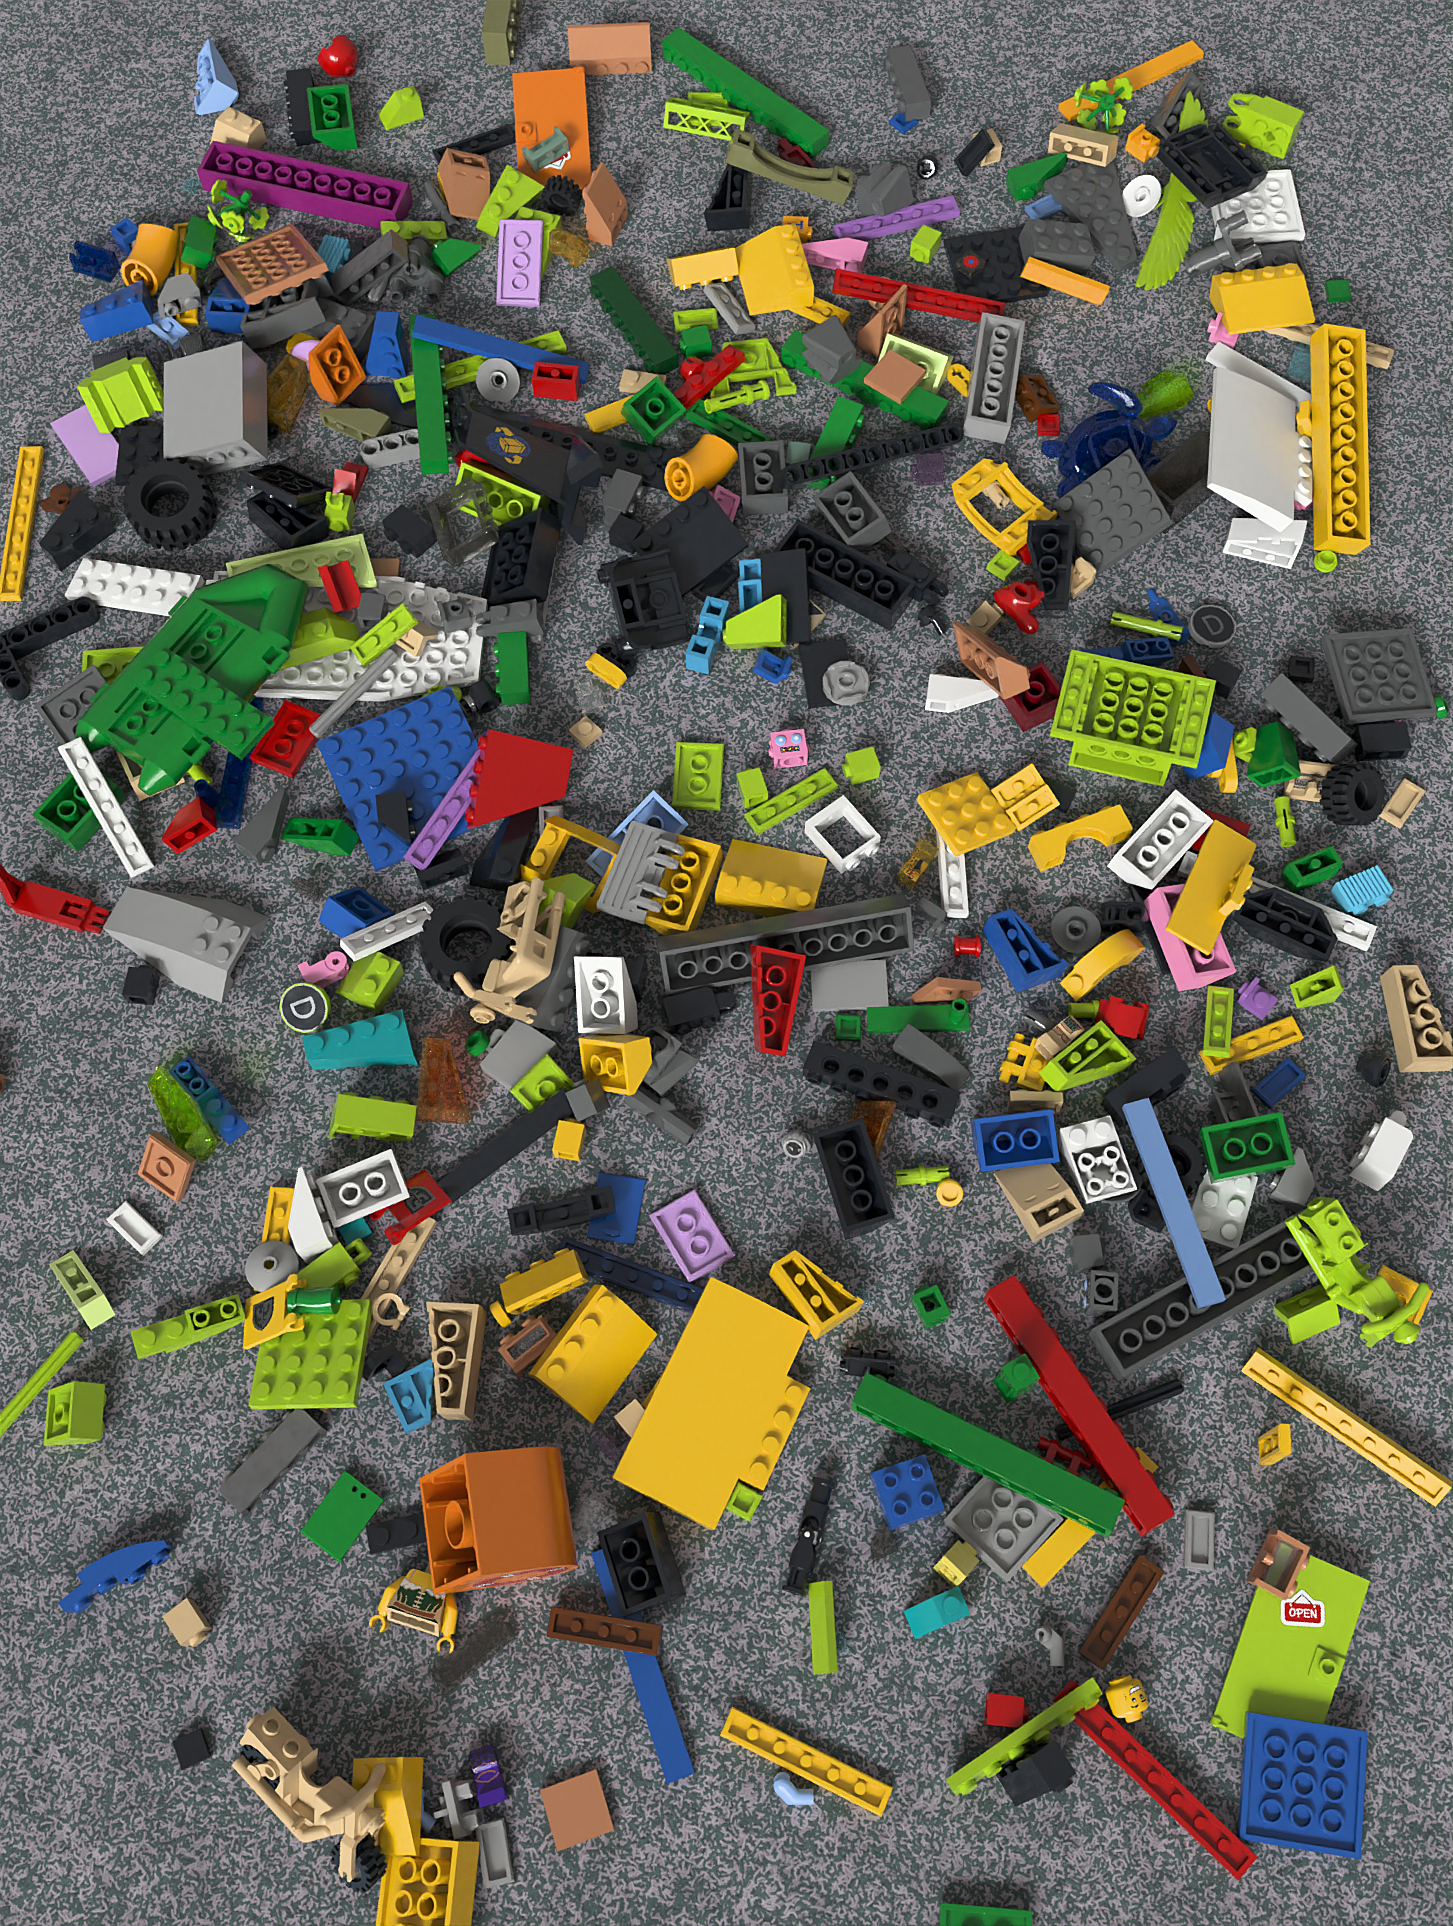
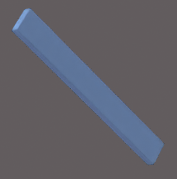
M1149 1098L1124 1104L1122 1109L1197 1308L1224 1302L1226 1298Z

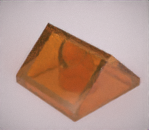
M856 1101L849 1122L863 1118L876 1160L879 1161L897 1103L894 1101Z

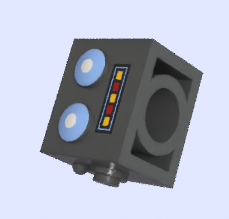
M1091 1270L1084 1283L1085 1315H1094L1100 1318L1112 1317L1116 1313L1119 1273L1107 1272L1106 1270Z

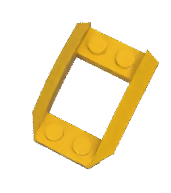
M983 459L951 484L956 504L969 521L988 540L1008 555L1016 557L1017 551L1027 543L1028 520H1055L1057 517L1056 511L1051 512L1044 507V503L1018 481L1008 468L1006 462L996 464L993 463V460ZM995 480H997L1011 501L1025 512L1001 533L992 527L969 502Z
M556 815L543 820L547 825L526 866L521 865V880L531 883L533 878H539L542 881L551 879L550 875L570 836L576 837L614 855L593 897H589L583 908L592 914L601 912L597 910L596 905L621 845Z

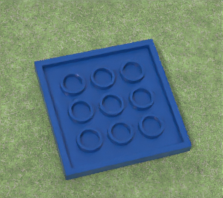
M1246 1711L1237 1838L1361 1859L1368 1732Z

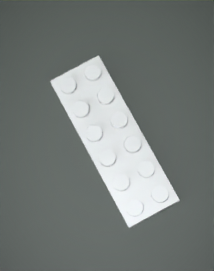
M83 558L65 596L71 601L84 596L89 597L95 605L170 616L168 612L183 595L188 597L196 588L203 586L205 581L201 575Z

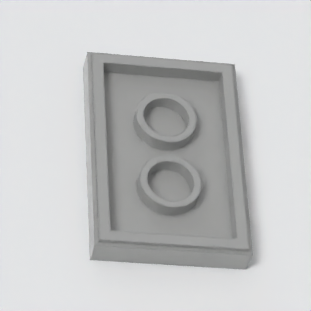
M862 960L810 970L812 1012L866 1010L867 1007H889L886 960Z

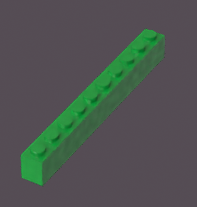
M678 27L662 40L663 56L668 62L671 61L681 71L693 76L697 82L706 85L711 92L722 93L723 99L735 105L739 110L750 112V117L756 123H761L768 128L772 134H776L781 138L785 137L792 146L799 145L811 159L829 145V130L681 28Z
M866 1373L852 1400L851 1410L1109 1538L1125 1502L1124 1499L1120 1498L1119 1493L1109 1488H1104L1103 1490L1093 1485L1094 1482L1083 1475L1075 1476L1067 1472V1468L1057 1462L1049 1463L1041 1459V1456L1033 1450L1026 1449L1024 1451L1016 1447L1015 1443L1009 1438L1003 1436L998 1438L990 1434L986 1427L980 1424L972 1425L964 1421V1418L956 1412L949 1411L947 1413L939 1409V1406L932 1400L926 1398L921 1400L913 1396V1392L902 1386L897 1388L889 1384L888 1380L881 1375Z

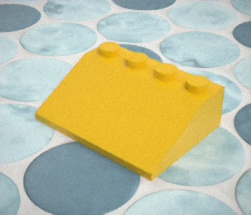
M795 223L774 226L735 248L739 279L749 315L813 306L814 284Z
M1288 263L1282 266H1266L1261 269H1245L1239 272H1224L1212 275L1209 298L1217 314L1219 312L1223 313L1221 321L1229 335L1315 322L1305 277L1297 264Z
M732 839L716 887L715 905L769 917L816 909L828 859Z
M594 1284L528 1374L593 1424L658 1334L606 1287Z
M420 1837V1855H385L386 1859L384 1862L387 1863V1868L385 1869L387 1871L381 1878L376 1926H471L480 1842Z

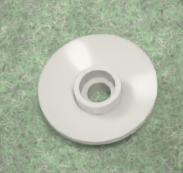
M1142 175L1133 179L1122 193L1126 214L1132 217H1140L1149 213L1159 202L1161 185L1151 175Z

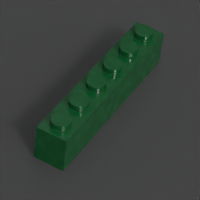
M613 266L590 276L591 287H589L591 296L593 299L599 300L602 311L610 315L613 326L621 330L624 341L626 343L630 342L637 358L641 357L647 372L665 375L679 368L678 353Z

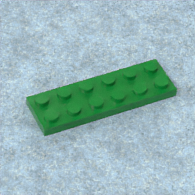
M164 645L130 679L133 686L241 760L275 724L272 718Z

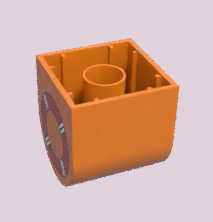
M529 1447L465 1453L419 1478L433 1595L522 1583L559 1575L578 1568L560 1448Z

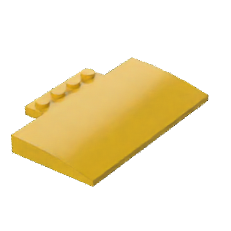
M710 1277L612 1478L710 1530H715L738 1479L761 1491L765 1489L811 1388L788 1377L787 1374L809 1329V1325L730 1285Z

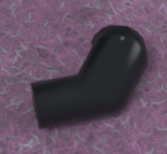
M216 268L202 278L199 288L206 296H209L215 289L212 284L224 278L220 269Z

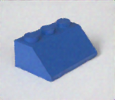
M1039 1109L970 1118L973 1146L980 1172L1060 1162L1053 1109Z

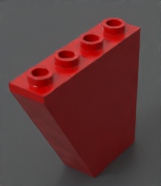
M490 729L483 733V735H480L477 748L481 751L479 759L475 760L473 773H476L475 783L472 782L469 789V797H472L470 807L468 806L465 812V821H468L466 828L473 829L551 803L566 796L573 749Z

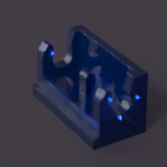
M78 240L74 243L76 257L74 254L69 253L73 272L109 283L112 282L121 268L114 251Z

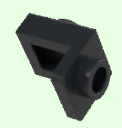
M1141 1188L1139 1193L1128 1202L1131 1219L1144 1227L1161 1233L1166 1223L1159 1204L1156 1200L1148 1197L1146 1189Z
M391 1343L379 1351H371L365 1357L362 1377L368 1381L386 1369L394 1378L404 1373L409 1362Z

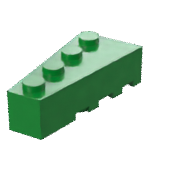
M838 396L810 459L854 447L866 420L862 404ZM828 462L829 468L833 471V464ZM808 467L809 474L813 476V470ZM839 476L807 485L824 490L837 481Z

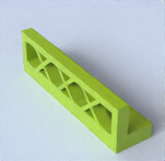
M670 97L665 104L663 128L730 141L732 134L727 127L731 124L740 125V130L745 131L746 124L749 122L750 112ZM670 111L678 113L682 121L678 124L669 123ZM691 116H696L702 125L694 128L687 119ZM711 120H716L722 128L715 132L710 129L707 123Z

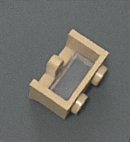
M1299 759L1301 775L1298 778L1284 781L1283 797L1320 802L1321 795L1319 793L1320 789H1322V780L1326 779L1325 774L1331 771L1332 767L1339 765L1308 762Z

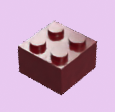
M1044 662L1028 668L1030 672V678L1028 679L1030 689L1005 700L1000 697L1023 732L1055 716L1061 687Z

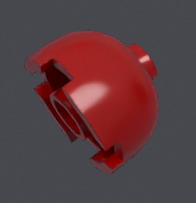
M339 35L332 39L334 44L327 50L325 47L322 48L318 54L317 62L324 72L334 78L351 77L355 73L358 64V51L353 41L347 35Z

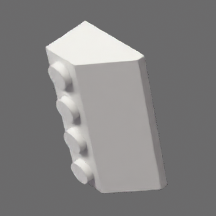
M1175 789L1116 853L1107 866L1125 882L1152 890L1214 821Z

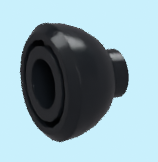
M1383 1052L1373 1053L1365 1058L1360 1057L1356 1064V1071L1361 1073L1363 1079L1369 1085L1379 1088L1385 1083L1389 1075L1391 1059L1388 1053Z

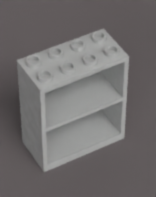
M243 341L233 342L229 345L215 347L211 350L197 352L193 355L164 362L163 459L168 458L169 461L180 459L183 464L188 462L194 465L195 469H199L203 476L268 460L267 364Z

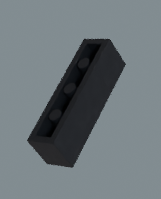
M304 68L286 71L287 80L283 82L285 92L288 94L285 96L287 108L290 109L287 111L289 124H292V126H289L290 137L295 139L297 146L319 144L321 142L313 138L307 94V88L315 87L311 69Z

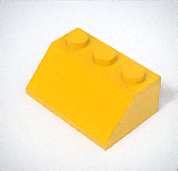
M723 247L666 258L673 286H679L680 290L692 288V283L700 282V286L713 284V279L721 278V282L734 280L733 276L739 275L735 247Z
M597 1033L578 1038L584 1079L587 1078L589 1082L599 1079L603 1090L606 1092L626 1095L636 1093L652 1064V1047L649 1037Z
M568 1248L562 1249L553 1254L554 1259L546 1263L544 1259L539 1260L529 1266V1271L520 1274V1271H516L505 1277L506 1281L499 1284L507 1313L519 1315L589 1282V1277L577 1251L574 1249L569 1251Z

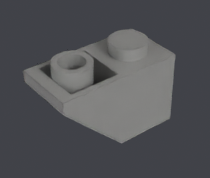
M188 272L167 279L157 300L159 315L162 320L202 306L200 290Z
M1297 1147L1293 1152L1295 1165L1291 1168L1283 1169L1281 1175L1276 1173L1269 1185V1188L1273 1189L1269 1197L1297 1213L1305 1206L1316 1185L1304 1151L1300 1147Z

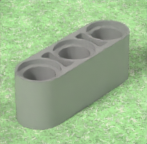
M410 429L365 440L360 446L365 466L374 469L420 458L418 429Z

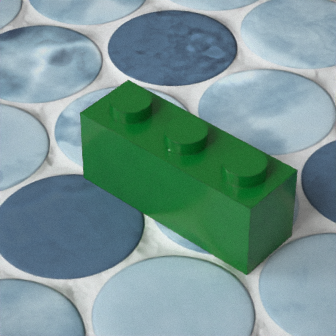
M526 631L498 633V642L494 643L495 657H499V663H495V674L500 679V683L495 684L496 696L501 697L503 705L531 703L529 651Z

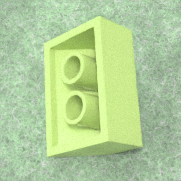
M895 333L887 334L878 362L889 349L926 370V376L917 386L936 395L947 376V371L951 366L954 356Z

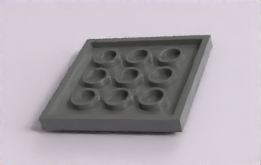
M1130 448L1053 503L1062 520H1075L1078 529L1077 548L1083 559L1090 562L1096 569L1095 577L1174 523L1135 453Z
M1412 628L1324 634L1321 638L1345 724L1434 717L1438 713Z

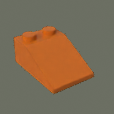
M338 324L308 353L311 382L319 397L324 401L339 406L366 378L346 335Z

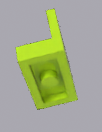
M1321 1284L1273 1306L1276 1315L1287 1325L1289 1338L1293 1345L1341 1323L1337 1304L1330 1299Z

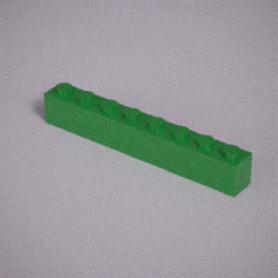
M436 314L420 315L436 320ZM409 315L422 475L449 473V464H453L452 450H447V445H451L450 431H446V427H450L449 413H444V409L448 408L447 394L443 395L442 391L447 390L446 377H441V372H445L444 358L440 359L439 356L444 354L443 345L412 337L417 315Z
M794 330L781 348V362L790 368L794 367L803 371L807 376H813L822 380L820 372L817 369L808 367L806 358L801 354L808 349L802 341L804 334ZM862 361L858 369L835 384L822 381L826 385H833L841 389L845 394H852L860 398L865 403L874 404L884 412H891L899 416L903 421H910L923 430L939 427L948 413V400L918 386L899 404L864 384V378L874 368L873 365Z

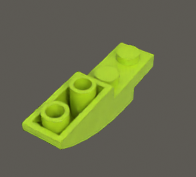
M235 1294L185 1310L183 1315L130 1331L138 1360L166 1351V1354L221 1333L245 1321L246 1317L239 1295Z

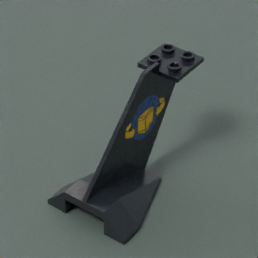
M460 386L458 395L454 397L455 413L450 417V428L454 431V441L457 442L459 450H468L557 501L556 511L561 525L578 545H583L588 526L578 497L581 486H599L603 465L598 453L579 435L573 436L569 451L471 409L465 387Z

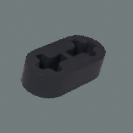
M610 643L598 646L596 653L603 657V652L606 654L611 652V657L606 656L605 659L620 668L627 678L635 674L636 662L632 656L623 657L621 653H617L615 645ZM621 664H630V668L622 669Z

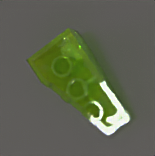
M1164 369L1141 386L1144 391L1131 394L1128 397L1129 404L1116 407L1100 423L1105 427L1113 428L1181 409L1188 405V401L1195 396L1184 373Z
M157 1066L147 1085L172 1143L196 1160L207 1161L219 1143L211 1124L200 1105L163 1066Z

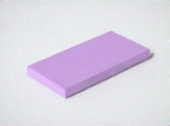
M500 219L497 306L540 307L543 220Z
M86 405L50 423L93 487L116 475L119 444L111 433L99 432Z

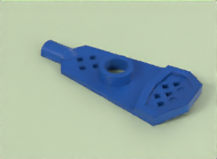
M1149 589L1147 594L1151 601L1148 603L1154 621L1160 619L1166 624L1183 626V632L1178 634L1181 635L1180 641L1168 639L1170 645L1178 646L1186 643L1190 636L1187 626L1182 623L1165 598L1158 597L1154 589ZM1168 614L1170 618L1164 619L1162 615Z

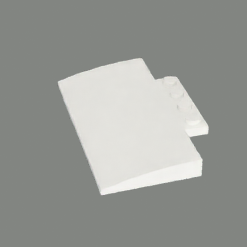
M1217 366L1213 374L1207 487L1282 532L1294 521V500L1305 507L1312 502V441L1307 436H1301L1295 431L1296 403L1255 380Z

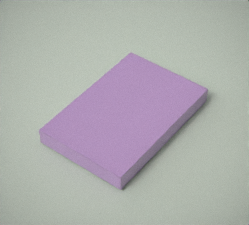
M695 1189L649 1215L689 1283L696 1281L735 1258L734 1252Z

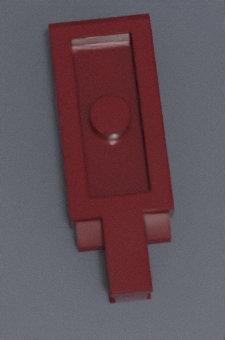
M785 137L777 141L780 159L799 166L818 168L799 145L792 146Z

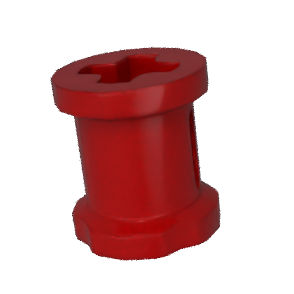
M954 935V957L959 955H975V957H980V935H975V937H959V935Z

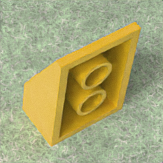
M423 1757L354 1758L352 1787L357 1791L367 1784L377 1763H384L386 1766V1772L377 1791L374 1793L373 1807L386 1811L383 1816L386 1822L379 1829L378 1845L382 1848L380 1854L420 1855Z

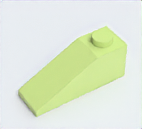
M74 1250L49 1264L91 1330L115 1316L104 1293Z

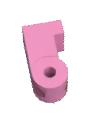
M339 951L331 952L325 960L309 966L307 961L297 965L305 982H311L321 988L344 978L350 969L346 956Z

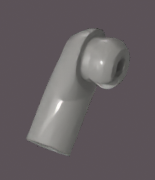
M1048 1625L1039 1626L1035 1631V1637L1050 1650V1666L1064 1667L1063 1637Z

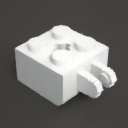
M1396 1110L1380 1124L1375 1122L1370 1131L1364 1134L1360 1142L1362 1145L1360 1151L1354 1154L1349 1163V1166L1352 1167L1349 1176L1376 1191H1379L1394 1177L1413 1139L1411 1130L1404 1127L1407 1118L1403 1111Z

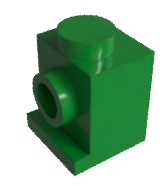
M926 1284L914 1290L915 1294L912 1295L911 1302L924 1330L949 1320L951 1312L937 1285L929 1287ZM927 1302L932 1303L934 1309L927 1311L924 1308V1304Z

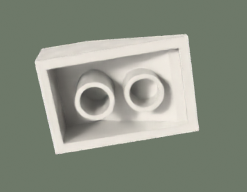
M575 956L578 1032L627 1034L637 1029V1003L624 957Z

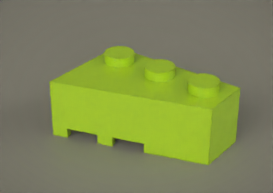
M1100 1020L1054 1057L1039 1074L1055 1092H1060L1122 1072L1136 1058Z

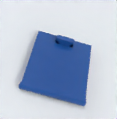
M599 1172L596 1189L611 1186L616 1212L590 1221L587 1238L634 1245L647 1179Z

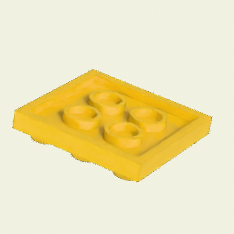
M978 772L921 793L916 799L955 857L1006 837L1016 830V826Z

